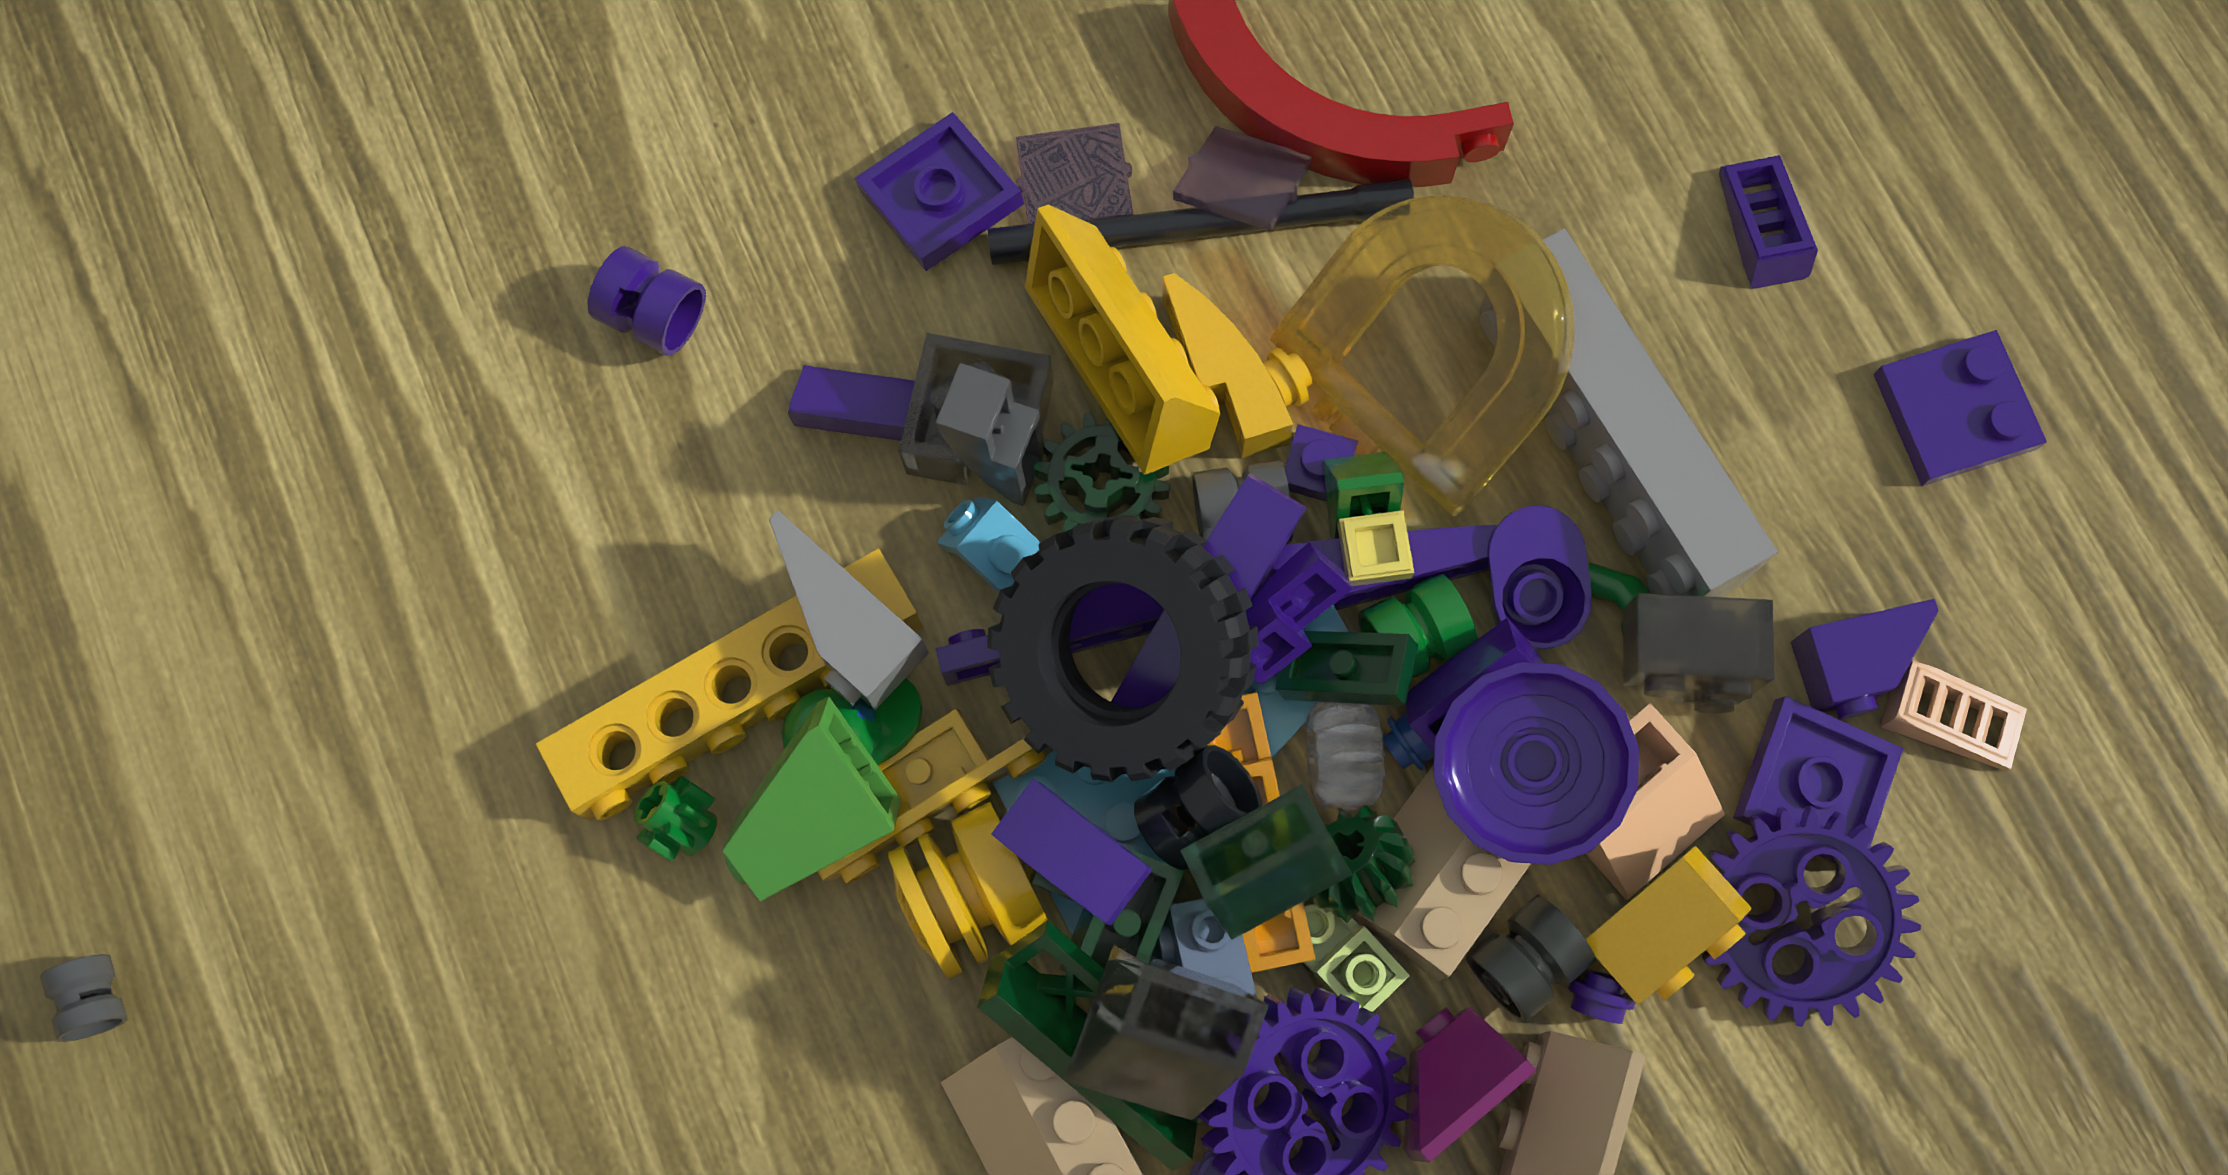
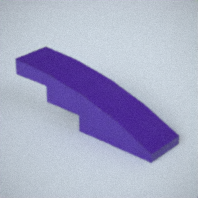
M1250 473L1209 535L1204 549L1214 558L1222 554L1235 569V571L1228 575L1235 588L1239 591L1246 587L1252 601L1307 507ZM1165 610L1111 700L1112 703L1130 708H1142L1162 699L1175 684L1180 669V644L1173 622Z

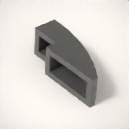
M960 363L936 420V425L952 451L971 471L1012 503L1024 506L1035 479V462H1041L1044 456V439L1039 410L1014 402L1010 379Z

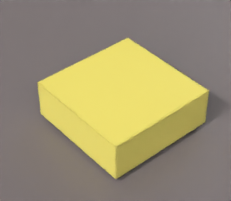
M1404 510L1339 519L1337 527L1345 575L1352 586L1412 578L1414 568Z

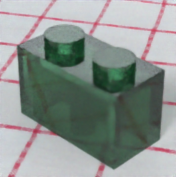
M1303 784L1181 850L1206 905L1231 940L1353 875Z

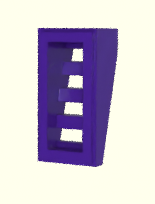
M1780 155L1721 166L1719 177L1742 264L1751 288L1767 287L1803 280L1809 277L1818 248ZM1770 184L1772 188L1750 194H1745L1743 190L1744 188ZM1777 207V210L1762 212L1757 214L1752 213V211ZM1782 229L1784 232L1765 237L1761 236V233L1772 232Z

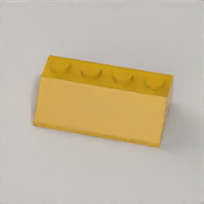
M1049 204L1037 208L1025 289L1143 474H1149L1210 449L1221 414L1217 398L1208 386L1201 385L1188 365L1183 346L1177 339L1169 337L1157 319L1156 309L1151 298L1145 292H1139L1131 280L1120 252L1115 247L1108 245L1096 226Z

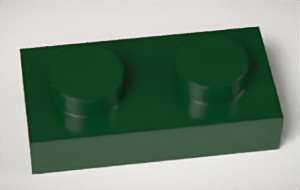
M1304 631L1312 647L1279 671L1275 690L1284 700L1406 706L1418 644L1410 634Z

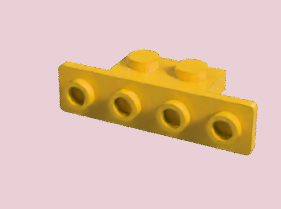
M954 709L916 733L900 752L878 765L902 799L894 831L817 871L823 881L835 880L841 876L846 884L861 878L880 865L875 854L896 841L905 848L919 841L918 837L926 833L929 835L936 829L931 819L952 806L957 814L969 810L992 794L987 787L988 783L1009 771L1013 779L1019 778L1047 760V757L1043 751L1038 754L1023 738L990 759L959 709Z

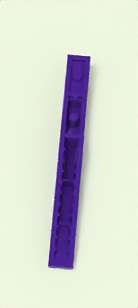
M1497 525L1407 531L1414 568L1412 578L1352 586L1353 590L1333 604L1335 609L1340 610L1405 593L1411 590L1415 584L1438 573L1444 574L1451 581L1489 571L1488 545ZM1339 538L1310 541L1345 573ZM1309 542L1285 545L1261 588L1293 555ZM1109 584L1094 589L1079 602L1075 610L1070 630L1072 654L1150 634L1164 611L1163 607L1146 592L1128 584ZM971 629L959 632L948 638L949 645L935 648L941 673L947 686L990 675L989 667L1000 663L999 650L987 648L988 635H986L984 629Z

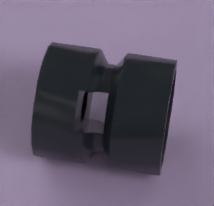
M1207 745L1190 760L1182 764L1175 772V776L1163 778L1142 794L1134 803L1135 820L1146 843L1159 858L1179 870L1193 867L1215 851L1221 843V839L1233 838L1259 819L1263 812L1262 799L1258 787L1249 772L1237 758L1217 745Z

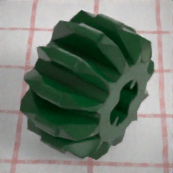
M1367 805L1363 806L1353 817L1349 812L1340 807L1337 820L1329 825L1316 821L1319 836L1301 841L1302 855L1305 859L1297 865L1300 870V878L1307 889L1310 890L1309 895L1316 906L1320 909L1322 908L1325 913L1333 911L1337 917L1343 919L1346 923L1359 911L1363 916L1374 921L1376 907L1383 903L1398 908L1395 890L1413 886L1412 873L1409 867L1415 863L1413 849L1408 840L1403 838L1404 834L1398 823L1391 819L1388 814L1378 816L1376 811H1372Z

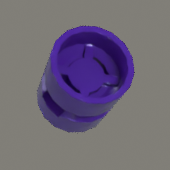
M621 246L607 257L596 273L588 296V313L593 319L621 333H627L633 329V336L636 341L665 356H672L686 344L696 329L703 313L706 290L703 284L673 269H666L661 272V266L658 261L630 247Z

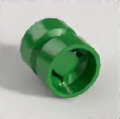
M1441 573L1415 584L1411 590L1406 592L1405 604L1390 596L1358 613L1359 625L1363 633L1410 634L1418 644L1411 680L1428 672L1430 656L1439 662L1450 660L1478 639L1474 622L1461 595L1452 582Z

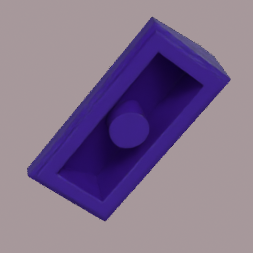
M804 365L790 401L788 415L793 425L798 427L915 443L926 384L921 381Z

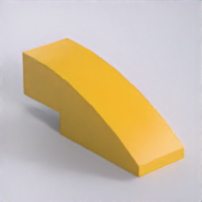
M1175 273L1163 276L1162 301L1175 339L1183 346L1188 365L1201 385H1206L1213 391L1218 404H1224L1241 457H1249L1288 445L1293 423L1276 384L1258 354L1236 326L1205 295Z

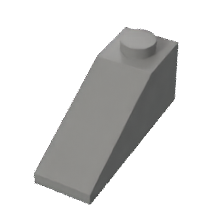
M777 510L771 516L769 522L817 652L831 670L823 679L850 705L853 706L861 697L876 710L929 654L926 645L916 632Z

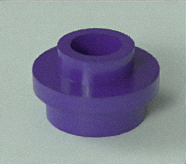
M1587 970L1585 980L1576 978L1568 986V990L1574 993L1570 1008L1603 1021L1623 1024L1626 1010H1634L1636 1004L1628 993L1624 992L1625 990L1612 975L1603 972Z

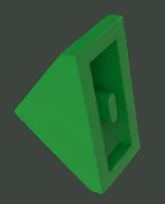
M1386 452L1323 460L1330 539L1339 538L1337 527L1339 519L1401 510L1404 488L1403 474Z

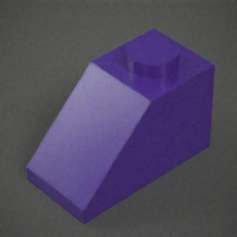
M1935 599L1809 627L1793 639L1790 643L1810 706L1823 713L1836 710L1839 720L1857 717L1877 710L1876 700L1897 688L1939 612Z

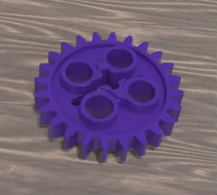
M1813 806L1805 807L1800 823H1794L1787 809L1778 807L1776 827L1769 828L1758 816H1751V828L1754 836L1747 840L1739 833L1730 829L1727 835L1735 849L1730 856L1712 849L1708 853L1711 859L1720 867L1719 872L1741 897L1748 887L1757 883L1770 884L1773 887L1775 896L1774 903L1765 913L1759 915L1746 914L1738 923L1746 934L1721 956L1714 960L1707 951L1701 955L1707 966L1727 963L1717 978L1722 988L1733 987L1742 981L1743 985L1740 989L1738 1000L1745 1008L1754 1004L1762 996L1764 997L1763 1013L1769 1020L1774 1021L1785 1005L1789 1007L1792 1021L1796 1026L1800 1027L1803 1026L1806 1020L1808 1009H1815L1822 1022L1829 1026L1832 1025L1833 1006L1841 1004L1849 1014L1857 1018L1860 1014L1856 997L1860 994H1866L1879 1004L1883 1002L1882 993L1876 985L1879 978L1883 977L1897 983H1901L1903 980L1899 972L1890 964L1893 957L1914 958L1916 954L1900 941L1901 934L1921 930V925L1918 922L1903 916L1901 911L1918 903L1919 897L1913 892L1897 890L1895 887L1910 875L1909 870L1902 865L1883 866L1891 857L1894 848L1888 843L1882 842L1867 849L1872 829L1862 823L1855 827L1848 835H1845L1846 816L1837 811H1834L1829 817L1825 826H1821L1818 810ZM1817 855H1831L1836 864V872L1833 879L1825 886H1808L1804 879V868L1808 861ZM1852 887L1860 889V895L1849 902L1843 901L1826 907V905L1830 904L1829 902L1838 899L1848 889ZM1801 901H1805L1813 909H1818L1811 914V920L1814 925L1808 929H1802L1796 922H1790L1798 916L1795 905ZM1846 917H1863L1867 926L1866 935L1863 940L1856 946L1848 948L1838 946L1835 940V931L1838 924ZM1782 924L1779 929L1769 933L1762 941L1758 943L1749 942V935L1759 929L1765 930ZM1789 944L1802 946L1805 958L1803 965L1798 971L1789 975L1777 974L1773 971L1772 959L1778 949Z
M1295 987L1290 988L1287 996V1005L1269 994L1264 996L1265 1016L1262 1018L1244 1008L1241 1011V1017L1246 1030L1240 1036L1226 1029H1223L1221 1032L1224 1041L1230 1047L1227 1055H1207L1206 1060L1219 1070L1217 1079L1204 1080L1198 1083L1199 1089L1213 1097V1103L1197 1110L1196 1117L1209 1126L1215 1127L1200 1139L1202 1145L1215 1154L1219 1153L1212 1163L1214 1169L1222 1175H1365L1363 1171L1368 1165L1385 1171L1387 1164L1378 1152L1382 1145L1400 1147L1402 1141L1389 1129L1391 1122L1409 1119L1410 1113L1396 1106L1395 1098L1411 1091V1085L1393 1076V1074L1402 1069L1407 1060L1405 1057L1389 1050L1397 1037L1394 1033L1378 1026L1381 1017L1363 1007L1359 1009V1002L1340 994L1336 998L1335 994L1319 987L1315 988L1311 998L1309 994ZM1320 1041L1318 1056L1307 1065V1056L1310 1049L1316 1042ZM1276 1054L1279 1055L1289 1078L1305 1087L1302 1093H1299L1296 1087L1280 1073L1274 1063ZM1269 1083L1266 1099L1261 1105L1254 1108V1099L1257 1092L1262 1086ZM1353 1095L1351 1108L1345 1115L1341 1116V1110L1345 1101ZM1308 1108L1332 1132L1335 1137V1143L1332 1147L1322 1125L1305 1114ZM1302 1138L1300 1151L1289 1160L1292 1146L1297 1140Z

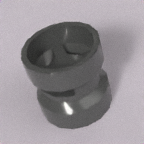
M99 954L81 957L54 966L40 975L46 998L55 1002L57 1013L52 1019V1024L58 1042L75 1041L112 1030L128 1020L122 998L113 995L111 983L116 975L110 955Z

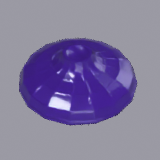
M1519 662L1482 675L1452 702L1435 737L1433 777L1447 815L1474 845L1509 862L1553 865L1591 852L1621 825L1638 790L1640 749L1626 711L1598 681L1561 664Z

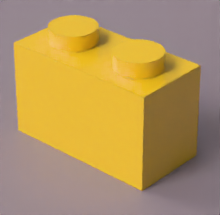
M1695 846L1585 940L1590 945L1595 957L1637 1005L1654 992L1665 1001L1695 976L1687 966L1705 950L1715 960L1746 934L1738 923L1752 908Z

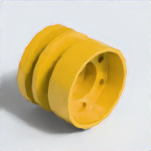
M991 802L951 821L952 832L958 851L947 857L927 833L918 837L920 846L929 866L919 871L903 845L887 852L893 868L896 888L894 890L905 918L922 950L940 966L944 975L949 980L964 973L961 961L953 945L954 943L965 939L974 958L980 965L988 961V952L982 929L994 924L1005 941L1011 946L1048 921L1017 855L991 835L1000 823Z

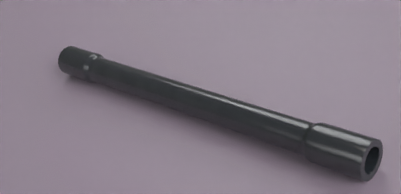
M1410 179L1357 185L1347 190L1084 221L1096 226L1108 245L1117 248L1346 220L1364 222L1413 216L1415 201L1412 182ZM1035 223L989 228L988 239L992 265L1029 261Z

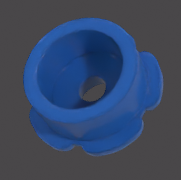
M1407 713L1396 720L1390 715L1387 718V723L1392 730L1382 737L1386 746L1403 769L1414 763L1419 770H1425L1427 768L1426 762L1434 758V753L1409 726Z

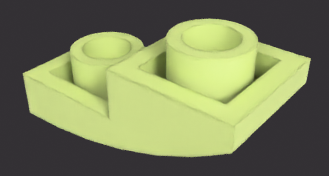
M1302 883L1300 890L1316 959L1302 963L1331 993L1335 994L1336 998L1340 994L1359 1002V1009L1363 1007L1373 1012L1410 975L1365 926L1359 925L1353 918L1346 923L1343 919L1337 917L1333 911L1325 913L1322 908L1317 907L1309 895L1310 890Z

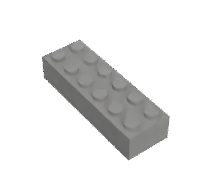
M1563 228L1500 262L1479 310L1481 313L1479 320L1482 330L1491 344L1495 347L1502 346L1512 361V373L1519 389L1526 397H1535L1547 416L1545 418V425L1551 439L1560 449H1568L1580 467L1578 475L1585 492L1593 501H1601L1614 520L1612 529L1616 540L1627 554L1631 556L1635 554L1649 575L1646 578L1649 591L1663 609L1667 610L1670 608L1679 621L1743 585L1773 558L1778 551L1566 229Z

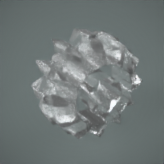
M1315 703L1306 718L1307 731L1305 732L1307 775L1310 778V791L1314 795V799L1321 808H1337L1338 811L1340 807L1344 810H1356L1358 806L1374 805L1383 792L1382 779L1385 777V752L1382 743L1383 731L1379 727V715L1370 704Z

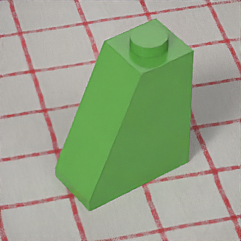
M829 696L816 704L739 812L722 852L724 853L730 873L738 882L746 883L759 901L776 894L894 831L902 799Z

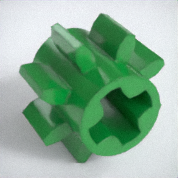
M682 775L677 778L673 787L665 781L655 783L644 793L635 809L634 821L644 828L636 837L637 840L669 862L674 861L679 851L687 856L696 855L708 844L716 830L717 816L707 810L715 801V797Z

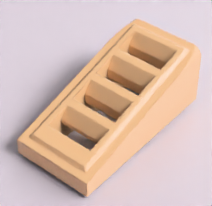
M1912 660L1897 688L1890 691L1880 727L2007 771L2012 766L2027 709L1940 669ZM1922 691L1932 694L1926 717L1917 713ZM1946 699L1955 702L1949 727L1939 723ZM1969 707L1979 710L1972 737L1962 733ZM1992 715L2004 719L1996 748L1985 743Z

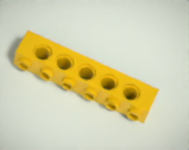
M879 548L844 568L914 632L923 628L916 610ZM796 595L537 742L535 745L570 810L586 820L593 817L598 821L605 820L629 807L632 803L630 796L652 783L654 785L659 781H665L670 784L676 781L679 776L685 775L690 769L687 763L710 750L715 755L735 747L746 738L747 735L744 730L766 717L769 722L785 718L791 706L804 694L822 685L826 689H832L823 679L831 670L817 652ZM794 644L808 647L807 659L802 666L791 671H784L778 668V658L785 648ZM738 676H746L751 679L750 691L743 700L733 704L723 702L722 691L729 680ZM682 708L692 709L694 718L689 730L680 736H667L666 723L670 715ZM623 741H634L636 752L632 762L623 769L612 770L609 764V757L613 748Z

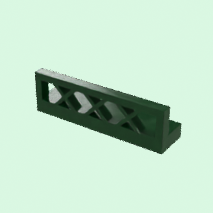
M1046 921L990 960L977 1006L978 1009L1172 1172L1193 1160L1197 1125L1203 1122L1196 1117V1111L1212 1104L1213 1097L1205 1093L1190 1102L1171 1086V1079L1193 1082L1217 1079L1219 1070L1212 1066L1205 1056L1049 921ZM1043 950H1046L1066 968V976L1039 973L1027 961ZM1076 997L1102 999L1115 1010V1016L1088 1015L1076 1005ZM1124 1038L1151 1041L1163 1051L1162 1058L1135 1055L1124 1046Z

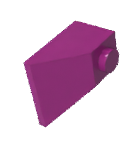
M1445 1007L1415 1032L1423 1043L1410 1053L1408 1084L1411 1085V1091L1407 1093L1406 1112L1410 1114L1409 1119L1405 1120L1403 1150L1413 1161L1430 1163L1537 1071L1517 1049L1471 1007L1459 1011L1456 1015H1453Z

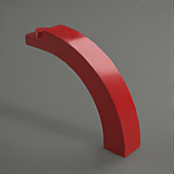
M1168 0V16L1176 42L1188 68L1204 93L1223 115L1243 133L1270 152L1297 166L1327 177L1362 185L1410 179L1413 187H1427L1451 184L1459 159L1464 158L1467 162H1481L1494 157L1505 149L1514 125L1508 102L1428 116H1396L1352 108L1309 89L1274 62L1247 27L1235 0Z

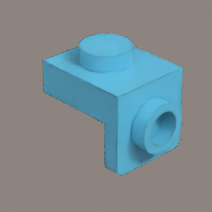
M976 497L972 501L968 499L960 503L944 522L946 532L937 542L946 552L959 556L998 594L1000 589L1013 585L1015 580L1011 575V571L1023 557L1039 551L1038 544L1041 543L997 500Z

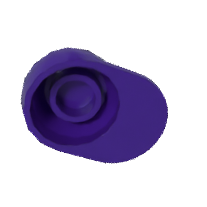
M1528 506L1511 512L1496 526L1488 545V567L1492 592L1490 609L1495 624H1499L1508 617L1534 649H1552L1567 644L1582 631L1591 612L1592 591L1583 536L1577 525L1567 515L1554 508Z

